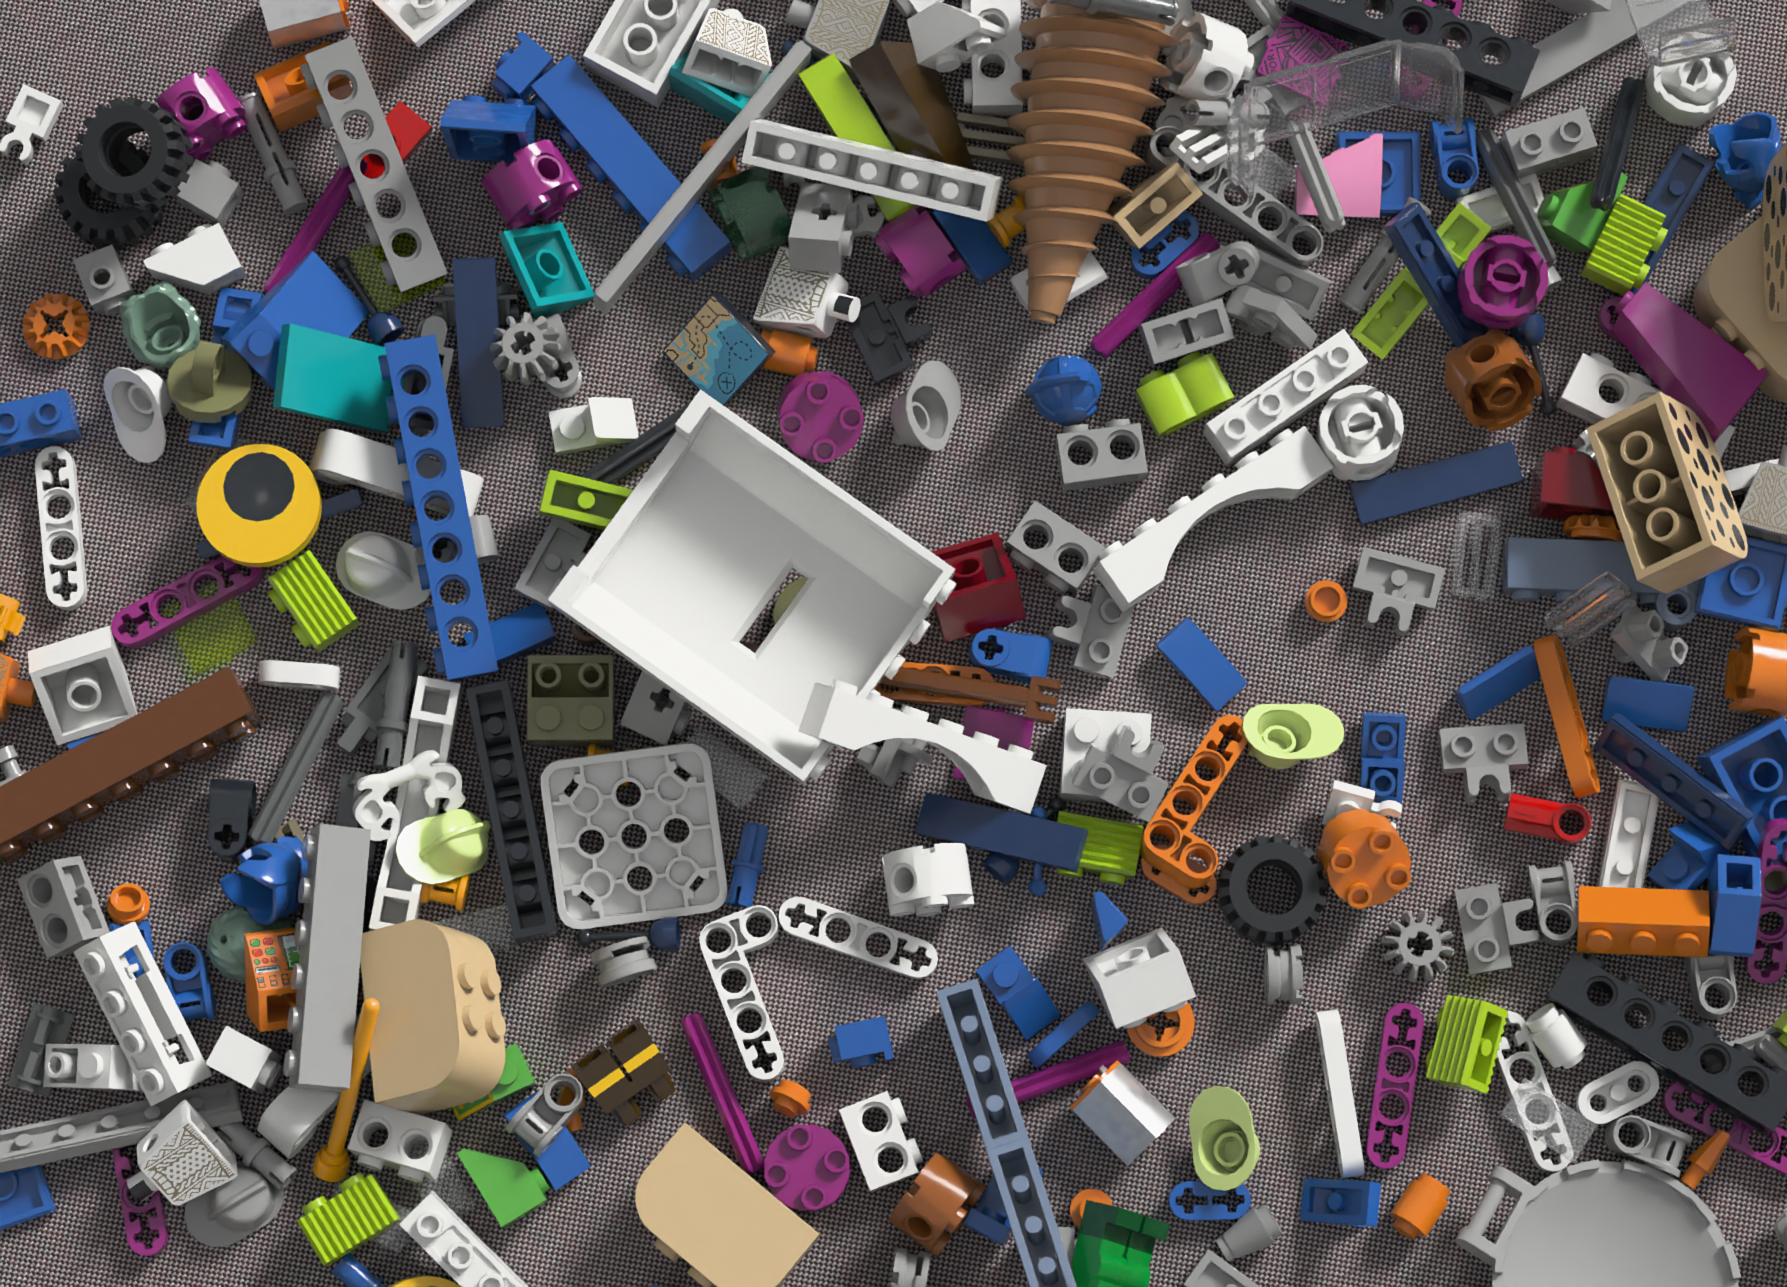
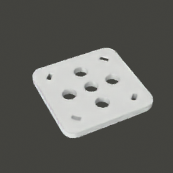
M685 742L565 758L553 761L545 767L541 775V793L557 909L560 919L565 925L573 929H589L656 920L664 917L708 913L717 910L724 904L727 898L728 887L712 767L709 754L702 746L696 743ZM678 765L691 774L687 780H684L674 772ZM574 779L579 785L569 796L564 790ZM624 782L637 784L641 791V797L636 804L628 806L619 802L616 790L620 784ZM674 818L684 820L689 827L687 838L680 842L669 840L664 833L666 823ZM638 824L645 829L647 839L642 846L632 848L623 842L622 832L626 826ZM587 830L600 832L604 838L603 848L596 853L585 852L579 843L582 833ZM637 866L648 868L653 877L650 886L643 890L633 888L627 879L629 871ZM699 875L704 881L694 891L690 886ZM582 891L594 899L591 905L579 897Z

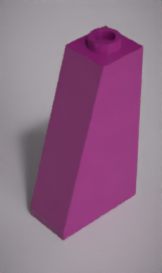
M1645 282L1636 294L1628 291L1618 303L1614 311L1619 314V317L1611 330L1662 393L1686 405L1699 417L1715 444L1758 390L1768 372L1763 368L1758 370L1743 353Z

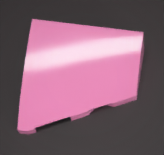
M1382 133L1369 135L1370 138L1347 148L1342 147L1331 152L1329 156L1322 158L1345 217L1380 218L1383 158ZM1297 167L1294 211L1298 215H1318L1300 168Z

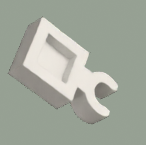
M23 84L5 120L8 126L15 129L12 133L2 138L0 152L7 156L13 145L21 144L23 145V151L19 159L23 164L27 165L34 155V147L32 145L34 138L47 141L64 106L62 101Z
M1334 780L1322 824L1326 825L1340 813L1354 809H1366L1369 813L1381 814L1383 816L1391 815L1400 818L1402 805L1393 800L1376 803L1374 802L1375 791ZM1390 822L1396 829V823Z

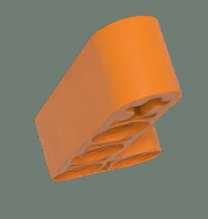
M1235 715L1220 717L1213 724L1142 834L1139 850L1142 858L1190 889H1198L1205 886L1211 880L1218 866V855L1215 849L1191 833V831L1241 756L1248 742L1242 729L1243 720ZM1229 733L1234 736V739L1228 744L1221 755L1216 750L1222 738ZM1200 765L1210 767L1214 771L1216 779L1211 781L1200 779L1195 772V767ZM1173 801H1188L1193 808V813L1190 815L1177 813L1174 810ZM1153 834L1165 835L1169 839L1171 847L1166 850L1155 848L1150 841V836ZM1190 857L1202 859L1207 866V871L1203 873L1192 872L1186 864V859Z

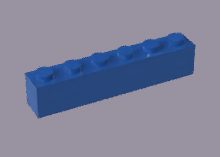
M569 54L531 85L535 98L531 104L536 106L538 114L546 122L552 118L562 129L558 132V136L571 152L574 153L579 149L587 158L588 162L584 165L588 172L599 184L605 180L615 191L611 195L612 199L626 215L631 211L641 221L638 229L642 233L680 187L681 183ZM698 203L694 205L662 245L668 253L665 260L671 269L679 277L686 274L692 282H695L731 252L730 240Z

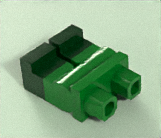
M1086 1200L1072 1258V1274L1076 1286L1148 1287L1150 1282L1149 1264L1156 1239L1166 1241L1170 1224L1120 1207Z

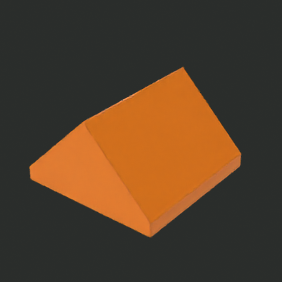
M330 41L253 74L280 133L319 116L316 105L323 103L317 87L309 90L300 66L307 63L304 55L331 45ZM337 74L329 80L328 92L333 98L341 100L351 94L352 88L347 76Z

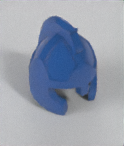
M1764 112L1745 114L1732 125L1718 124L1709 131V145L1714 147L1717 152L1715 166L1718 174L1727 185L1736 190L1734 194L1735 199L1744 203V208L1749 210L1758 206L1763 201L1768 167L1773 157L1782 148L1777 120L1771 114Z
M1066 355L1053 357L1043 363L1035 374L1033 382L1025 389V393L1032 399L1038 413L1046 420L1059 423L1062 426H1072L1087 420L1096 413L1098 409L1095 404L1099 399L1103 386L1096 369L1088 361L1078 356Z
M297 835L292 838L282 836L276 839L274 843H262L240 854L238 858L242 864L237 868V872L244 875L238 876L236 873L226 874L220 880V886L224 895L236 906L245 907L253 921L261 925L271 924L279 917H286L295 912L303 904L298 901V890L301 878L307 875L308 861L302 859V841Z

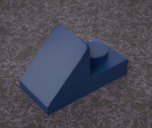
M1685 822L1669 830L1675 844L1647 876L1650 882L1660 889L1696 890L1708 877L1717 855H1727L1733 847L1730 850L1726 849L1692 822Z
M1011 946L1004 949L975 971L1026 1041L1061 1016L1038 978L1032 976Z
M1304 1178L1300 1221L1360 1228L1365 1226L1377 1227L1381 1183Z

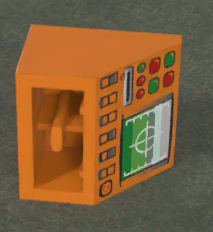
M296 927L244 934L246 1011L248 1018L259 1032L287 1029L290 1007H295L297 990L291 988L292 969L295 963H299L300 946H295Z

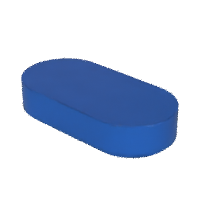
M1087 1000L1027 1054V1058L1038 1069L1101 1011L1092 1001Z

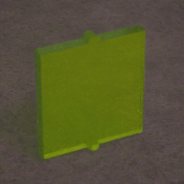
M399 233L392 240V250L399 256H408L415 250V238L409 233ZM371 243L350 253L362 278L360 284L364 290H368L379 312H389L446 283L444 277L440 276L400 292L398 285L389 286L380 263L386 261L387 258L381 245L373 247Z
M215 580L197 590V596L201 598L214 596L218 591V581ZM235 598L173 630L197 675L222 661L230 662L233 655L259 642ZM180 600L162 609L166 618H173L179 613L181 609Z

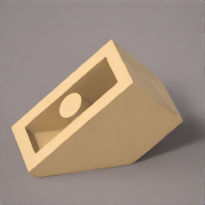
M1174 162L1131 189L1134 192L1133 195L1123 196L1107 212L1119 222L1112 225L1128 245L1140 249L1202 196L1203 193L1178 162Z

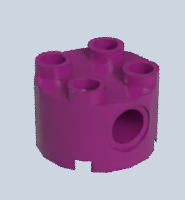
M212 67L205 69L207 76L203 78L199 76L197 71L184 77L155 100L160 108L173 114L176 117L175 120L182 123L186 128L187 132L183 136L190 138L193 146L192 149L186 150V152L194 157L193 163L195 159L203 161L213 152L212 147L224 138L226 140L234 139L247 128L243 120L246 115L245 108L219 71Z
M548 139L532 143L513 153L514 161L506 165L504 160H502L486 174L482 181V185L510 230L531 227L534 221L540 218L544 223L555 220L565 212L562 204L574 199L583 191V188L558 148Z
M914 204L896 219L879 229L881 234L874 238L893 265L898 261L902 263L904 269L898 272V274L917 298L923 294L927 298L942 285L967 269L924 206Z
M1496 235L1476 247L1464 263L1457 281L1458 298L1464 315L1473 319L1478 324L1492 329H1509L1522 325L1542 301L1549 284L1548 266L1544 258L1541 259L1540 254L1535 251L1536 247L1529 241L1514 235Z
M807 372L798 375L785 386L777 403V420L784 441L794 453L808 460L828 463L842 457L855 446L862 433L864 415L859 399L847 381L832 372Z
M814 1124L795 1125L781 1132L770 1144L764 1160V1177L772 1195L789 1209L800 1213L818 1212L832 1206L845 1192L850 1178L849 1155L842 1141L830 1130Z

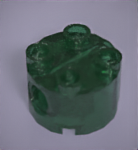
M753 166L715 184L714 188L707 191L714 210L717 214L720 213L726 224L722 227L724 234L730 240L732 249H736L742 262L752 261L789 243L788 236L792 224L777 190L774 191L771 186L767 187L766 183L771 181L769 175L763 167Z

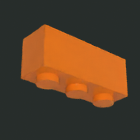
M1579 886L1577 953L1680 957L1708 956L1710 930L1709 891Z

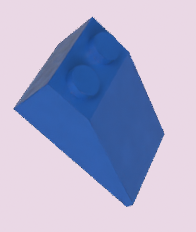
M463 96V100H451L440 121V128L450 158L456 160L497 163L504 160L505 163H511L515 160L513 153L535 143L537 137L538 114L536 106H531L528 101L517 98L505 99L504 103H491L482 96Z
M311 251L235 323L221 339L248 364V367L274 393L282 325L291 323L349 338L369 312L318 255Z
M1768 717L1696 757L1709 781L1754 813L1742 835L1756 855H1758L1760 834L1767 822L1779 818L1787 819V723L1783 717ZM1780 831L1779 837L1771 838V841L1777 847V859L1786 862L1781 853L1783 843L1787 842V834L1785 831Z

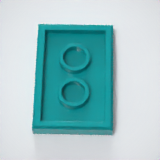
M291 323L282 325L273 408L371 432H387L388 426L386 424L389 413L386 398L391 397L392 382L391 380L382 381L378 356L386 355L385 347Z

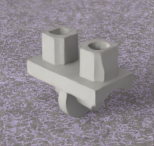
M1634 602L1623 604L1621 609L1622 618L1611 633V637L1616 641L1612 651L1613 656L1620 663L1634 661L1652 681L1666 682L1670 669L1683 664L1688 652V645L1680 637L1668 639L1662 633L1664 629L1663 618L1655 610L1643 612Z
M903 704L902 707H901V709H897V708H892V709H895V710H897V711L903 712L905 705ZM893 738L885 740L882 748L872 743L862 747L856 761L869 770L870 774L883 785L894 788L901 772L911 775L917 762L929 766L933 757L923 751L926 742L920 739Z

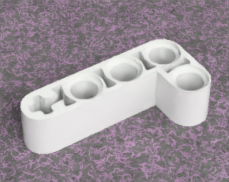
M327 429L320 433L309 468L317 480L341 486L350 483L405 501L401 481L410 480L407 463L398 465L395 447L337 429ZM423 458L417 465V472L427 479L435 478L442 469L440 462L428 458ZM460 469L469 517L474 515L484 478ZM439 498L430 500L425 506L427 509L446 515L450 511L448 503Z
M756 905L705 925L700 932L699 943L746 1068L751 1077L759 1082L766 1083L779 1078L783 1072L785 1062L745 954L771 944L777 937L779 928L774 912L766 906ZM761 915L769 919L771 929L764 937H753L747 931V924L754 916ZM715 931L726 932L731 937V944L724 952L715 953L707 947V939ZM740 971L745 975L747 981L743 990L737 993H730L723 988L722 980L728 972ZM745 1011H755L762 1018L760 1028L754 1033H745L737 1025L739 1016ZM769 1034L771 1040L762 1041L768 1056L775 1055L777 1057V1060L772 1063L771 1072L765 1073L762 1067L756 1069L753 1067V1063L759 1060L754 1045L746 1050L744 1043L757 1042Z
M359 1014V1015L356 1017V1019H355L354 1037H355V1033H356V1029H357V1025H358V1021H359L360 1014ZM370 1052L368 1053L362 1079L371 1071ZM288 1086L262 1114L257 1131L284 1156L291 1159L312 1138L317 1125L338 1105L340 1093L289 1088Z

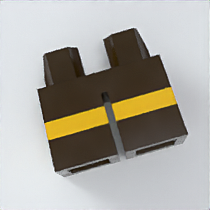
M638 1019L606 1040L628 1072L627 1076L623 1074L603 1044L571 1065L575 1074L606 1114L611 1112L623 1126L629 1125L643 1113L632 1096L645 1087L657 1103L663 1101L676 1091L670 1075L667 1073L671 1069Z

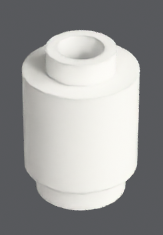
M1550 1003L1535 1011L1527 1019L1526 1025L1530 1029L1528 1035L1553 1068L1563 1066L1565 1069H1569L1584 1058L1585 1052L1583 1050L1588 1042L1563 1009H1557L1553 1003Z

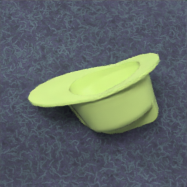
M1259 704L1251 708L1243 718L1242 729L1246 740L1249 742V755L1256 757L1265 766L1277 770L1288 769L1296 765L1300 760L1327 757L1337 751L1343 742L1344 728L1341 720L1331 710L1320 705Z
M454 809L416 821L405 827L397 838L395 851L398 863L407 875L418 882L430 885L445 883L480 870L488 859V831L491 828V824L489 821L482 822L474 813L464 809Z
M1214 1086L1203 1090L1195 1098L1189 1114L1195 1171L1201 1181L1210 1188L1228 1191L1239 1187L1249 1178L1259 1160L1260 1144L1258 1137L1254 1133L1253 1119L1248 1103L1240 1093L1223 1086Z

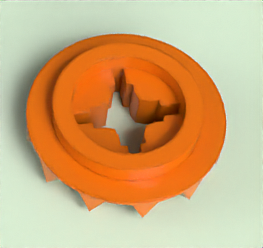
M64 293L45 294L44 297L36 302H31L26 315L22 317V335L28 346L43 358L51 360L68 358L76 354L84 346L89 336L90 320L85 308L78 300ZM47 315L56 320L61 316L65 317L62 325L68 336L65 337L62 333L58 334L55 331L46 335L49 326L44 316Z
M1582 514L1581 516L1573 515L1563 521L1562 532L1571 536L1570 539L1623 540L1617 519L1612 518V516Z
M1187 1002L1181 1009L1165 1012V1019L1172 1020V1023H1179V1026L1165 1028L1163 1035L1160 1036V1041H1156L1155 1027L1148 1025V1023L1127 1028L1128 1037L1140 1051L1155 1057L1174 1055L1188 1044L1193 1035L1195 1020L1192 1008ZM1157 1013L1147 1016V1020L1148 1018H1155Z

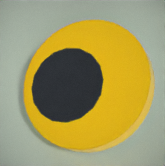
M270 444L245 445L219 458L205 474L199 487L196 502L198 521L209 543L228 560L248 567L274 566L297 555L313 538L322 513L321 492L309 467L294 453L285 448Z

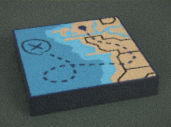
M720 292L713 293L662 351L698 390L701 389L725 407L733 401L776 353Z

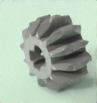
M524 312L521 317V323H517L512 316H508L506 321L510 328L507 331L502 328H495L494 334L500 341L490 344V351L493 355L497 356L493 361L494 366L498 371L505 370L504 376L510 382H513L520 376L523 385L529 386L532 381V375L535 374L540 381H546L547 377L543 370L546 367L551 370H558L559 364L553 357L563 353L562 345L555 342L560 336L556 327L548 328L549 322L544 316H540L533 322L530 313ZM529 343L532 351L524 355L521 347Z
M1427 910L1419 912L1417 923H1415L1410 911L1403 912L1402 922L1404 926L1395 920H1391L1387 925L1390 931L1397 937L1384 935L1381 938L1382 944L1394 947V950L1382 955L1383 961L1397 958L1399 963L1393 967L1392 973L1397 976L1405 967L1409 968L1407 981L1411 983L1416 981L1419 969L1425 981H1431L1434 978L1431 966L1440 972H1444L1448 968L1447 964L1439 956L1451 957L1454 955L1453 948L1441 945V942L1448 941L1453 937L1452 931L1438 934L1436 929L1444 921L1441 917H1437L1430 925L1426 924L1428 919ZM1416 936L1424 939L1421 944L1427 943L1428 950H1424L1418 957L1411 953L1414 948L1408 949L1407 942H1411Z

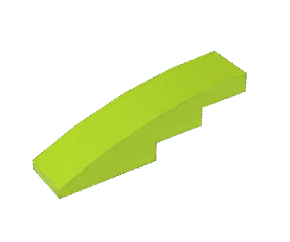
M834 53L797 74L834 137L895 151ZM871 194L885 220L888 222L914 205Z
M1459 202L1436 232L1458 269H1460L1470 253L1482 243L1493 228ZM1407 267L1400 271L1350 333L1382 360L1429 307L1428 301Z

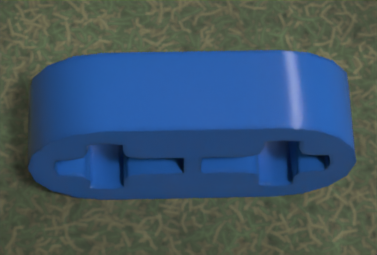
M1183 211L1140 249L1133 247L1130 257V265L1133 272L1143 279L1157 278L1197 239L1199 226L1195 217ZM1175 223L1179 227L1184 223L1188 225L1189 228L1186 233L1188 239L1185 240L1179 236L1169 244L1166 240L1172 234L1173 228L1171 224ZM1159 246L1163 249L1157 256V267L1151 264L1145 267L1140 265L1142 259L1141 251L1144 250L1147 254H1150Z
M1186 1181L1179 1183L1171 1190L1168 1197V1206L1172 1214L1180 1220H1234L1246 1214L1250 1207L1251 1197L1245 1185L1241 1184L1239 1187L1234 1188L1235 1195L1242 1196L1243 1203L1236 1205L1235 1212L1230 1213L1224 1204L1212 1205V1197L1224 1196L1227 1191L1214 1190L1202 1181ZM1184 1189H1191L1192 1196L1206 1197V1205H1195L1192 1207V1213H1184V1207L1176 1205V1197L1183 1196Z

